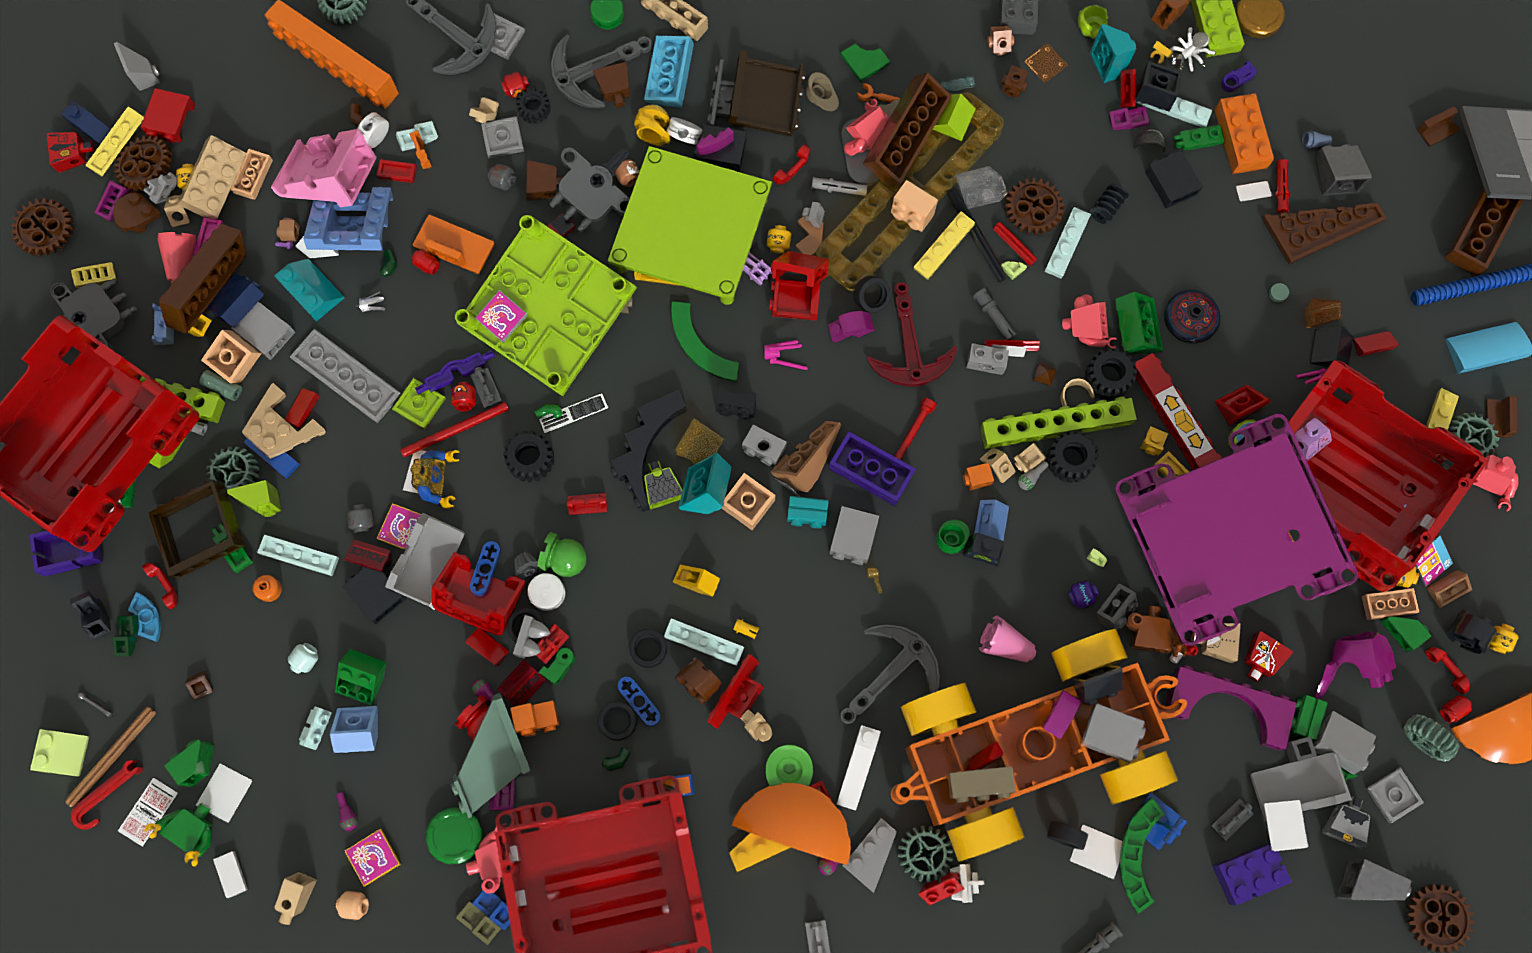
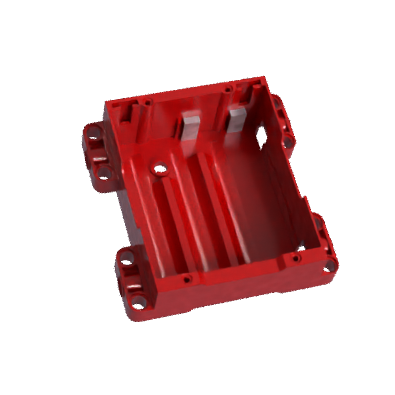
M1334 360L1288 422L1294 434L1313 418H1317L1330 430L1332 441L1307 461L1349 554L1355 557L1353 563L1358 577L1377 590L1386 592L1396 586L1402 576L1416 566L1489 460L1484 458L1479 450L1443 427L1429 428L1388 402L1383 396L1384 392L1381 391L1376 383L1344 362ZM1337 388L1352 396V399L1347 404L1332 395ZM1438 454H1441L1453 462V465L1446 470L1432 460ZM1406 486H1413L1415 492L1412 494L1407 493L1405 490ZM1383 577L1389 580V585L1383 582Z
M675 777L650 778L624 785L619 792L620 805L573 816L558 818L556 807L549 802L525 805L503 811L497 815L495 838L515 953H696L697 949L701 946L706 947L708 953H712L711 938L682 795ZM665 781H673L675 788L672 791H666L663 787ZM626 789H632L635 793L634 798L631 800L624 799L623 792ZM660 800L661 802L660 804L647 807L642 806V804ZM546 806H550L553 809V814L549 818L542 816V810ZM505 815H509L512 819L508 827H503L501 824V819ZM539 827L540 829L523 834L521 830ZM556 919L563 921L564 927L562 931H555L553 929V922ZM688 940V943L670 947L671 943Z

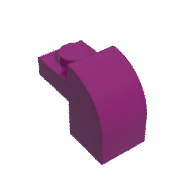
M863 311L842 314L838 316V320L828 324L832 342L836 343L849 336L862 337L874 331L870 313Z

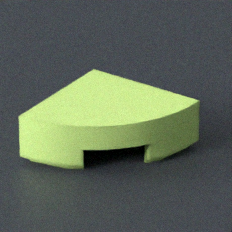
M1007 261L1001 264L1005 273L1012 280L1027 268L1021 262Z
M1094 548L1087 556L1088 560L1100 567H1104L1107 562L1106 557Z

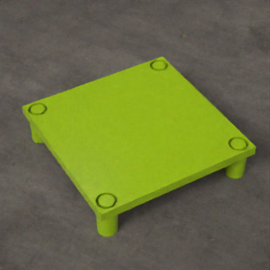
M649 146L609 255L608 264L614 265L618 273H625L628 270L718 296L723 304L729 305L734 301L764 207L768 201L772 182Z
M525 215L519 221L521 230L467 309H460L456 312L455 320L458 325L561 396H564L637 287L531 215ZM499 290L528 314L505 343L475 319Z

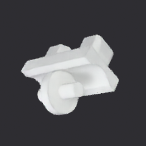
M961 864L960 867L951 868L950 872H957L959 874L961 885L964 887V890L952 895V899L962 900V903L973 902L972 888L973 894L979 893L978 885H984V881H978V872L972 873L971 881L970 864Z

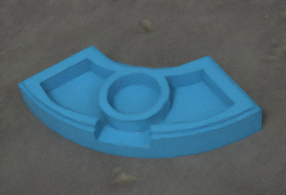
M136 592L128 610L134 615H138V635L158 642L161 634L159 611L149 598Z

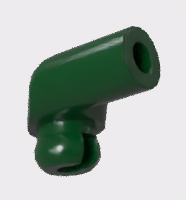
M386 250L383 253L386 262L380 269V274L384 277L391 275L397 268V261L392 250Z
M622 747L617 757H606L603 760V767L609 771L622 768L631 751Z

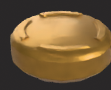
M1240 0L1235 8L1240 30L1253 38L1262 39L1272 36L1279 30L1285 19V10L1280 0Z

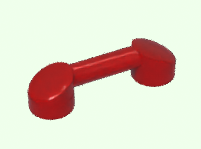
M804 144L797 152V156L800 159L787 173L780 169L772 180L778 185L790 181L807 163L810 147Z
M150 562L142 565L145 573L150 578L157 576L166 590L167 594L162 596L165 605L170 610L176 607L178 604L177 592L163 570Z
M1429 647L1425 651L1428 659L1433 663H1438L1441 660L1457 678L1452 682L1453 688L1462 695L1467 693L1470 689L1467 676L1461 672L1445 651L1436 647Z

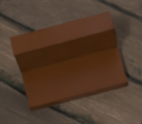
M1455 106L1424 121L1417 129L1428 147L1460 131L1452 119L1458 113Z
M1508 396L1504 400L1486 399V418H1489V424H1495L1493 430L1498 431L1495 435L1496 437L1510 438L1518 433L1517 396Z

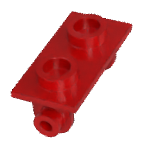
M606 493L568 496V514L578 515L607 512Z
M950 872L941 877L940 883L938 880L924 884L921 892H918V894L930 906L964 890V887L958 882L960 880L959 874L957 872Z

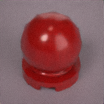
M484 695L476 698L479 702L473 707L469 704L458 716V721L454 723L460 730L467 728L468 736L472 741L489 708L487 707L489 700Z

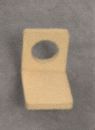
M181 195L167 198L164 206L172 227L190 223L185 208L177 205ZM180 212L183 215V219L177 221L173 219L172 214Z
M996 448L990 449L980 458L981 462L989 463L1001 483H1004L1015 473V469L1006 453ZM997 454L993 459L988 460L989 456Z

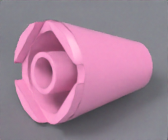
M997 615L994 616L992 619L995 621L992 624L988 623L982 633L979 643L983 645L982 648L979 647V650L986 654L1017 661H1032L1036 655L1035 645L1004 619Z

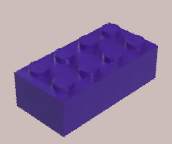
M851 432L847 433L829 464V470L893 506L897 505L916 470L914 467Z

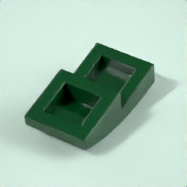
M138 615L117 616L119 636L113 637L114 657L132 656L138 635Z

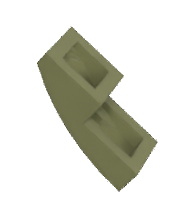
M470 900L456 916V919L468 927L474 935L487 945L501 929L485 913L474 906Z

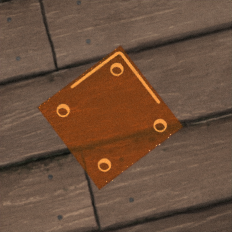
M1048 43L1024 60L1028 67L1044 83L1068 66Z

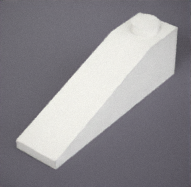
M861 725L837 805L856 811L881 731Z

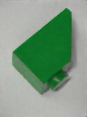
M1389 616L1380 621L1406 653L1415 650L1431 637L1428 628L1423 623H1420L1419 620Z

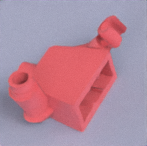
M872 99L870 104L866 102L865 110L867 112L846 127L847 131L855 139L845 144L844 151L846 154L853 156L872 149L888 122L889 116L880 106H877L876 99Z
M1088 294L1077 297L1074 301V309L1071 310V318H1065L1062 321L1063 329H1072L1073 337H1078L1080 342L1090 347H1105L1107 345L1109 348H1116L1117 346H1110V341L1117 339L1115 337H1108L1105 302L1093 304V298Z
M1488 455L1485 458L1489 461L1473 485L1499 496L1505 495L1504 498L1499 499L1498 508L1500 509L1502 504H1507L1506 512L1511 509L1510 498L1514 497L1519 485L1518 474L1515 472L1516 466L1510 457L1501 459L1494 455Z
M497 826L479 844L478 850L475 851L476 860L466 863L469 875L480 872L481 879L484 880L482 889L486 893H494L499 888L500 878H502L495 838Z

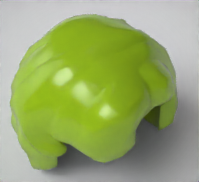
M1091 5L1079 11L1077 22L1084 36L1096 39L1100 26L1103 24L1108 25L1107 9L1098 5Z

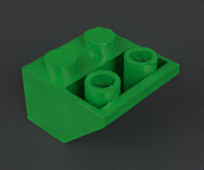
M349 649L338 665L335 692L371 706L384 679L386 662Z
M199 739L193 740L186 745L184 751L171 756L169 762L164 766L178 785L193 787L210 773L214 744Z

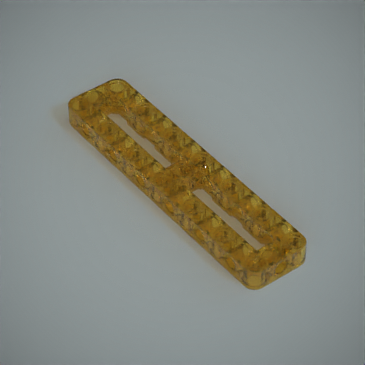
M962 93L975 108L970 122L977 127L976 131L925 186L912 176L917 170L920 171L933 157V153L950 138V136L935 130L931 131L919 152L923 156L917 155L900 185L887 186L880 180L817 248L816 256L821 257L822 254L829 255L828 274L847 290L854 291L859 280L872 275L914 230L905 221L894 218L853 263L841 254L863 232V228L882 212L887 202L897 194L907 180L938 199L939 202L947 194V191L960 180L1000 136L1004 126L1003 118L973 94ZM967 150H972L975 153H969ZM944 175H949L952 178H946ZM869 203H875L877 206L871 207ZM902 225L905 229H898L897 226ZM850 228L853 232H846L845 229ZM879 251L881 255H875L873 252ZM855 277L858 280L850 281L848 278Z

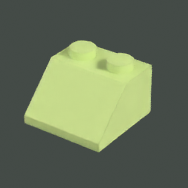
M40 729L30 770L80 777L89 736Z

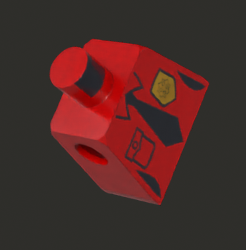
M76 132L47 133L50 165L58 173L85 164V153L95 151L92 140L84 141Z

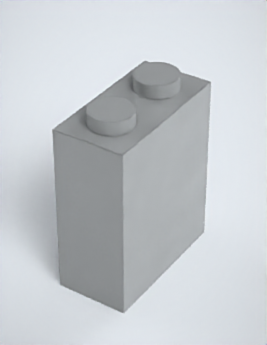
M259 302L255 304L235 328H231L269 360L295 334V331L287 323Z
M842 506L829 554H832L835 559L844 560V558L852 560L851 562L854 564H867L879 516Z
M1096 703L1093 706L1080 745L1129 763L1132 759H1136L1139 747L1136 746L1138 740H1142L1146 728L1143 727L1145 721Z
M1332 711L1323 718L1318 739L1313 742L1316 753L1320 755L1335 752L1340 767L1354 775L1361 770L1364 771L1368 766L1369 760L1367 759L1375 748L1374 741L1376 736Z

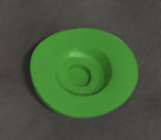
M782 745L770 754L766 763V778L770 786L782 783H798L809 786L813 775L812 760L803 748L796 745Z

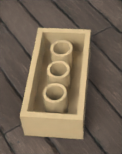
M212 135L208 137L177 205L202 217L217 219L246 153Z

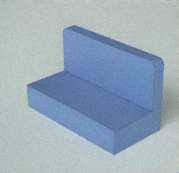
M980 500L975 533L1003 541L1009 506L997 500Z

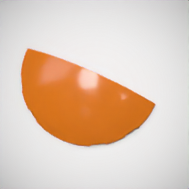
M1532 690L1504 705L1451 728L1452 732L1467 749H1472L1485 760L1509 764H1519L1532 760Z
M782 783L766 787L755 793L753 797L742 805L732 823L734 827L768 840L848 865L851 843L845 818L829 797L810 786L798 783Z

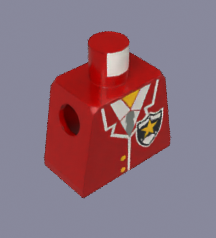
M1262 631L1255 633L1244 660L1245 664L1252 667L1247 676L1256 682L1259 681L1262 674L1266 677L1273 676L1294 651Z

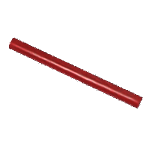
M503 402L401 448L400 451L405 458L509 411L506 402Z

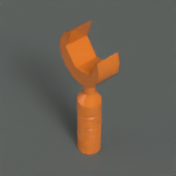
M863 84V88L868 90L867 94L862 95L857 92L858 99L863 102L869 101L872 97L889 103L900 99L899 97L883 93H873V88L869 84Z

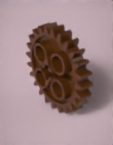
M144 135L142 140L137 137L135 143L130 141V146H124L125 151H120L122 156L116 158L119 163L114 165L117 168L114 172L117 174L116 178L129 190L137 191L139 188L143 191L145 186L149 187L148 180L159 178L162 174H168L165 169L171 168L168 163L172 162L170 158L172 153L169 151L170 148L157 136L154 138L150 135L147 138Z
M1033 177L1031 182L1026 178L1024 184L1019 181L1017 186L1013 185L1012 191L1008 192V197L1005 200L1007 204L1004 207L1005 210H1008L1006 216H1011L1009 223L1015 222L1013 228L1019 226L1021 227L1020 233L1025 229L1027 230V235L1030 234V231H1033L1034 236H1036L1038 231L1044 235L1045 229L1051 232L1052 227H1057L1062 219L1061 216L1064 214L1062 209H1064L1065 204L1061 203L1064 198L1058 197L1060 191H1054L1055 185L1049 187V181L1043 184L1042 178L1039 182H1036L1035 177ZM1027 193L1033 194L1034 197H1029ZM1043 202H1049L1050 206L1045 205ZM1018 208H1024L1026 212H1021ZM1035 216L1041 217L1042 220H1037Z
M43 198L42 202L36 199L35 204L28 201L29 206L25 207L22 205L23 211H16L19 216L12 218L16 221V223L10 224L14 228V230L10 231L14 235L12 239L25 253H30L32 256L37 254L41 257L43 253L49 256L50 251L56 254L57 247L63 249L61 244H68L66 237H72L69 231L74 230L71 226L74 223L71 219L72 215L60 202H55L53 199L48 201L46 198ZM33 216H35V218L45 227V229L50 232V234L53 236L52 238H50L43 231V229L32 219Z
M1429 884V889L1426 886H1422V892L1414 891L1417 898L1409 897L1413 904L1406 905L1410 912L1405 913L1406 916L1410 917V920L1405 923L1412 925L1409 933H1416L1413 939L1421 940L1420 946L1426 947L1428 945L1429 951L1436 950L1437 953H1442L1443 950L1445 953H1451V949L1459 950L1458 945L1466 946L1463 939L1471 940L1467 933L1474 932L1469 925L1475 924V921L1469 918L1474 913L1467 910L1471 907V904L1463 903L1466 897H1458L1460 891H1452L1451 886L1444 888L1443 884H1437V886ZM1429 901L1432 904L1431 911L1427 909V903ZM1449 904H1451L1453 908L1451 914L1448 912L1447 909ZM1428 923L1432 925V931L1430 933L1427 931ZM1449 925L1453 930L1451 935L1447 931Z

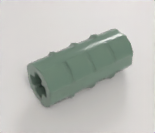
M206 370L200 377L199 384L232 401H236L242 393L240 385L229 383L226 379L217 375V373Z

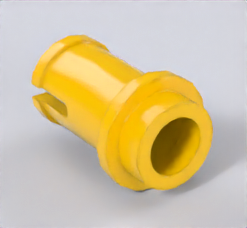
M737 619L733 630L737 634L740 632L755 639L756 634L751 631L758 633L759 627L744 622V619Z

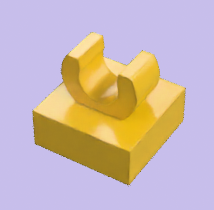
M1157 41L1153 46L1156 51H1153L1150 57L1153 59L1156 54H1160L1161 58L1158 63L1161 64L1165 56L1169 59L1173 52Z

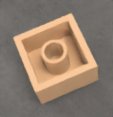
M906 180L894 197L891 213L896 219L908 223L912 229L922 232L934 216L938 199Z
M222 330L201 361L229 383H241L262 353L233 330Z
M744 473L725 497L722 509L753 531L774 503L775 495Z

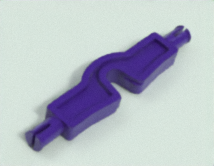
M490 350L482 355L477 352L463 360H453L444 365L441 371L425 378V383L415 387V390L419 395L427 390L433 392L454 382L452 371L457 370L462 377H466L473 373L475 368L485 366V361L495 357V355Z

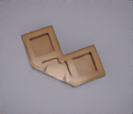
M803 216L798 220L797 224L808 236L797 243L795 248L800 253L814 256L822 247L823 222L821 228L813 227L810 221L805 220L806 216Z

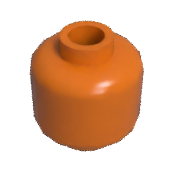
M262 575L254 581L253 593L258 599L272 602L280 597L282 586L276 578L270 575Z

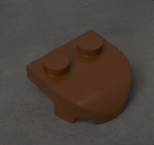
M135 190L118 199L113 208L114 222L124 232H127V230L136 231V233L146 231V225L161 217L160 211Z

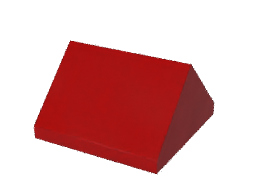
M1245 385L1215 400V403L1228 425L1231 426L1261 411L1270 403V399L1249 385Z

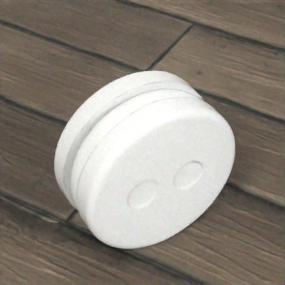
M373 112L361 121L357 129L360 130L366 143L372 149L378 146L385 138L389 129V122Z
M675 117L671 118L669 127L666 130L670 136L694 145L698 143L699 137L702 134V129L697 125Z
M542 573L535 576L529 583L528 597L531 603L539 610L552 611L563 603L565 587L557 576L550 573Z

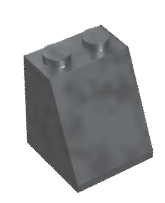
M1358 145L1324 146L1315 156L1322 196L1357 194L1372 178Z
M1349 859L1336 898L1347 900H1405L1411 893L1410 885L1412 880L1366 859Z

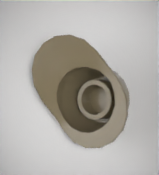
M819 72L811 74L806 88L807 98L826 111L836 110L839 106V101L830 80L826 75Z

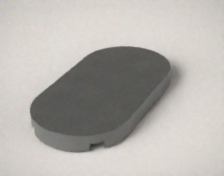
M858 118L849 120L842 129L843 151L847 142L855 140L846 127ZM871 149L853 156L846 154L844 151L847 173L852 181L857 184L867 185V187L878 182L879 178L863 164Z

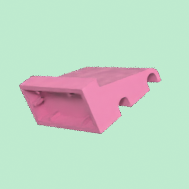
M359 129L339 132L335 140L329 134L310 137L306 145L299 139L296 141L271 188L281 197L337 202L339 207L352 206L377 157L369 144L366 143Z

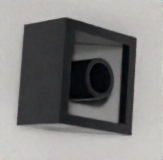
M1148 61L1139 83L1135 100L1170 112L1178 97L1182 72Z
M1109 664L1071 679L1078 699L1081 700V703H1087V705L1098 703L1099 698L1104 696L1106 698L1118 695L1117 691L1123 689L1122 668Z

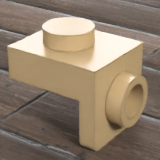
M482 97L480 107L471 108L469 115L475 117V120L481 123L495 120L499 103Z
M1035 443L1014 457L1016 467L1025 473L1034 469L1047 458Z

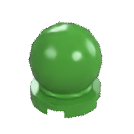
M550 532L544 541L548 543L545 552L541 551L537 565L539 569L547 571L551 567L556 574L564 577H572L580 573L587 562L586 550L582 544L573 539L559 540V534Z

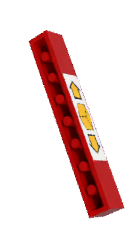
M1152 353L1135 362L1136 366L1134 369H1137V374L1135 375L1137 382L1191 468L1195 470L1221 459V455L1216 453L1212 447L1211 439L1203 433L1202 425L1193 417L1190 406L1184 403L1181 392L1172 384L1171 376L1165 373L1160 359Z

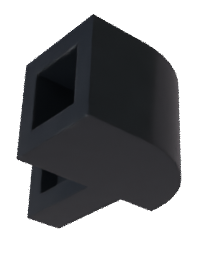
M90 591L70 599V605L81 616L83 630L92 640L111 632L110 619L100 599H95Z

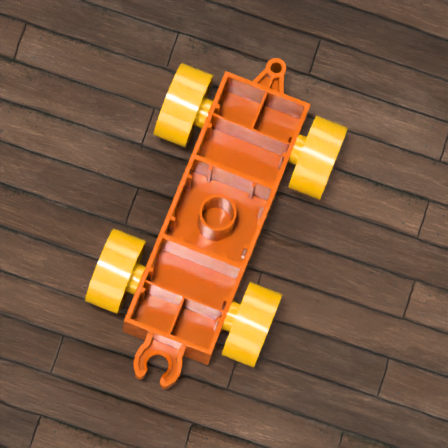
M1116 629L1084 638L1051 653L1062 682L1128 658ZM1138 663L1122 668L1123 689L1117 691L1118 695L1106 698L1104 696L1099 698L1097 704L1145 721L1143 725L1146 728L1142 740H1138L1136 746L1139 747L1136 759H1132V761L1127 763L1080 745L1095 704L1087 705V703H1080L1061 739L1044 730L1042 725L1053 710L1052 706L1062 690L959 727L957 721L975 714L976 709L966 683L958 684L901 706L911 736L932 730L934 737L909 745L905 749L914 774L905 783L897 784L892 788L891 798L896 804L900 805L907 803L909 800H924L934 826L964 816L967 823L950 829L947 833L957 860H966L1025 837L1013 807L992 813L990 806L1115 760L1118 761L1120 767L1100 774L1111 804L1143 795L1178 781L1167 751L1145 757L1143 750L1170 740L1161 719H1169L1181 714L1187 706V701L1179 699L1170 706H1162L1157 700V692L1161 688L1169 689L1178 684L1177 678L1165 675L1156 677L1146 683ZM1074 686L1063 689L1078 698ZM997 741L1004 754L983 769L1012 767L1016 792L1010 793L1008 798H998L997 795H989V800L977 801V797H968L969 802L956 803V799H950L947 774L966 771L972 756Z

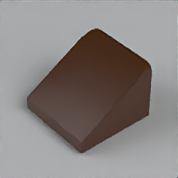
M206 671L186 679L185 685L194 700L213 692Z

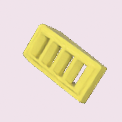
M112 262L71 270L74 285L78 289L88 283L102 285L113 278L117 280ZM104 270H107V272H108V276H106V277H105ZM97 272H99L100 278H97Z

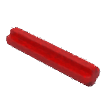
M1002 222L994 226V231L1028 265L1031 266L1037 261V257Z
M985 340L984 346L989 347L1004 345L1026 347V351H1039L1040 349L1039 340Z

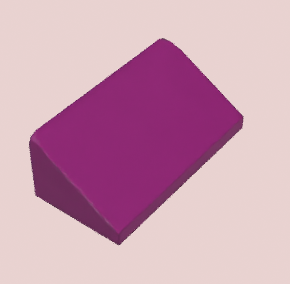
M515 778L489 799V810L513 809Z

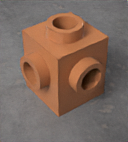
M1008 25L990 27L987 45L996 55H1004L1006 52H1011V46L1014 45L1013 34L1011 35L1012 30Z

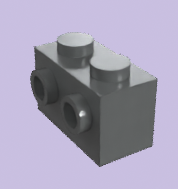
M1119 583L1097 612L1099 624L1109 630L1122 628L1127 621L1128 615L1134 613L1137 609L1136 592Z

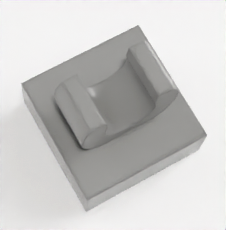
M812 202L811 208H804L802 215L806 216L805 220L810 221L813 227L821 228L825 211L820 203Z

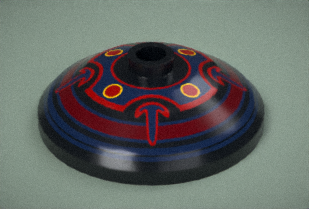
M1185 290L1175 294L1168 301L1164 310V321L1167 329L1175 338L1186 343L1196 344L1210 339L1220 325L1221 316L1217 304L1210 296L1201 291Z

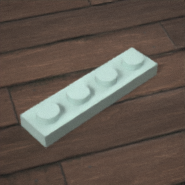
M1178 97L1170 112L1139 101L1137 102V104L1201 128L1207 126L1212 112L1208 108Z
M1073 208L1045 272L1062 279L1091 214L1078 208Z
M267 535L263 536L257 552L260 555L329 576H333L339 560L337 556Z
M674 619L670 620L664 634L666 639L735 666L738 665L744 650L743 646Z

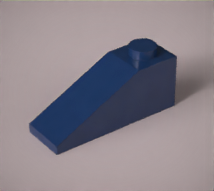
M74 101L61 113L70 125L99 145L111 131L109 127Z

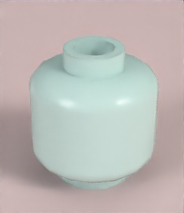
M308 643L295 646L288 657V662L291 665L290 669L299 674L301 672H309L318 660L317 649Z

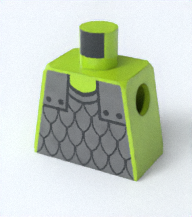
M659 461L649 463L651 473L645 475L644 479L650 510L680 500L683 490L671 468L662 469Z

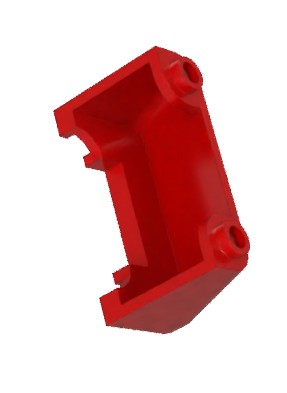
M453 552L432 585V606L437 611L494 635H502L525 587V581L517 576H510L505 582L493 577L487 594L477 597L470 589V582L475 570L471 568L469 558L463 554L460 555ZM481 577L479 585L474 586L476 587L477 591H479L480 588H484L482 586L483 578Z

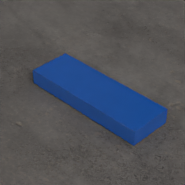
M248 438L244 441L249 448L286 479L300 466L286 452L269 459Z

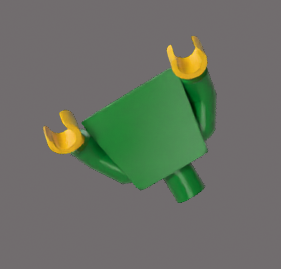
M200 803L195 811L186 808L178 809L164 816L155 824H147L144 833L148 830H154L149 835V838L153 839L157 836V831H161L160 835L186 852L185 863L193 858L192 866H196L198 864V857H201L211 846L212 823L204 819L211 808Z

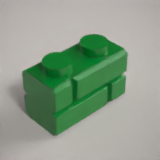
M1308 695L1299 696L1294 701L1297 704L1290 735L1301 739L1311 737L1312 742L1317 741L1328 703Z

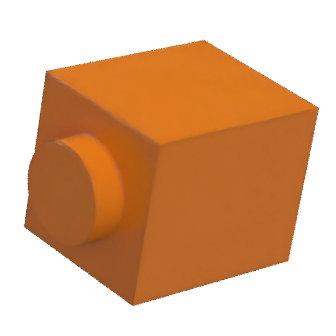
M989 463L966 468L963 481L965 486L969 487V491L993 484L994 478Z

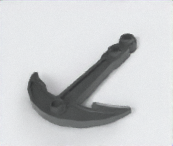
M406 0L410 9L415 10L419 16L430 24H434L465 50L457 60L453 57L447 62L433 67V72L445 75L466 72L479 65L490 53L496 39V19L489 4H485V13L481 22L483 29L477 38H473L439 14L437 9L425 0Z
M566 35L557 44L551 61L553 80L558 90L569 101L582 107L604 108V102L594 98L585 90L581 91L576 84L594 76L593 70L627 62L640 56L641 53H648L652 48L651 40L648 37H640L638 41H631L616 48L615 51L575 67L567 68V48L570 36Z
M886 624L864 630L865 635L879 636L889 641L891 639L895 640L903 646V650L868 688L863 689L849 703V708L842 710L840 719L844 724H852L856 720V716L861 715L875 701L876 696L914 661H918L925 670L923 674L928 684L929 693L937 692L940 680L938 661L926 640L918 633L903 626ZM919 644L920 650H915L913 645ZM864 699L866 704L860 706L858 700ZM846 713H850L852 715V718L850 720H846L844 718V715Z

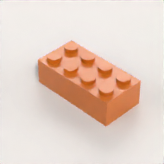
M1256 93L1220 99L1214 110L1224 137V146L1232 174L1267 169L1274 160Z

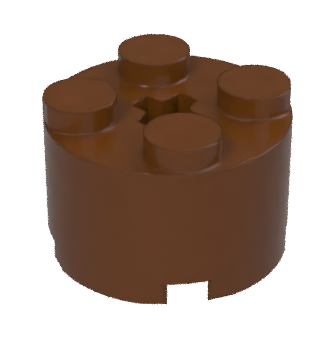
M695 657L674 677L702 705L722 685L710 669L708 670L704 667V664Z

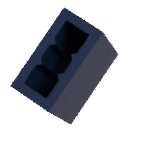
M235 274L218 292L207 309L220 320L235 328L264 294L259 290L261 286L254 280H250L245 275L241 277Z

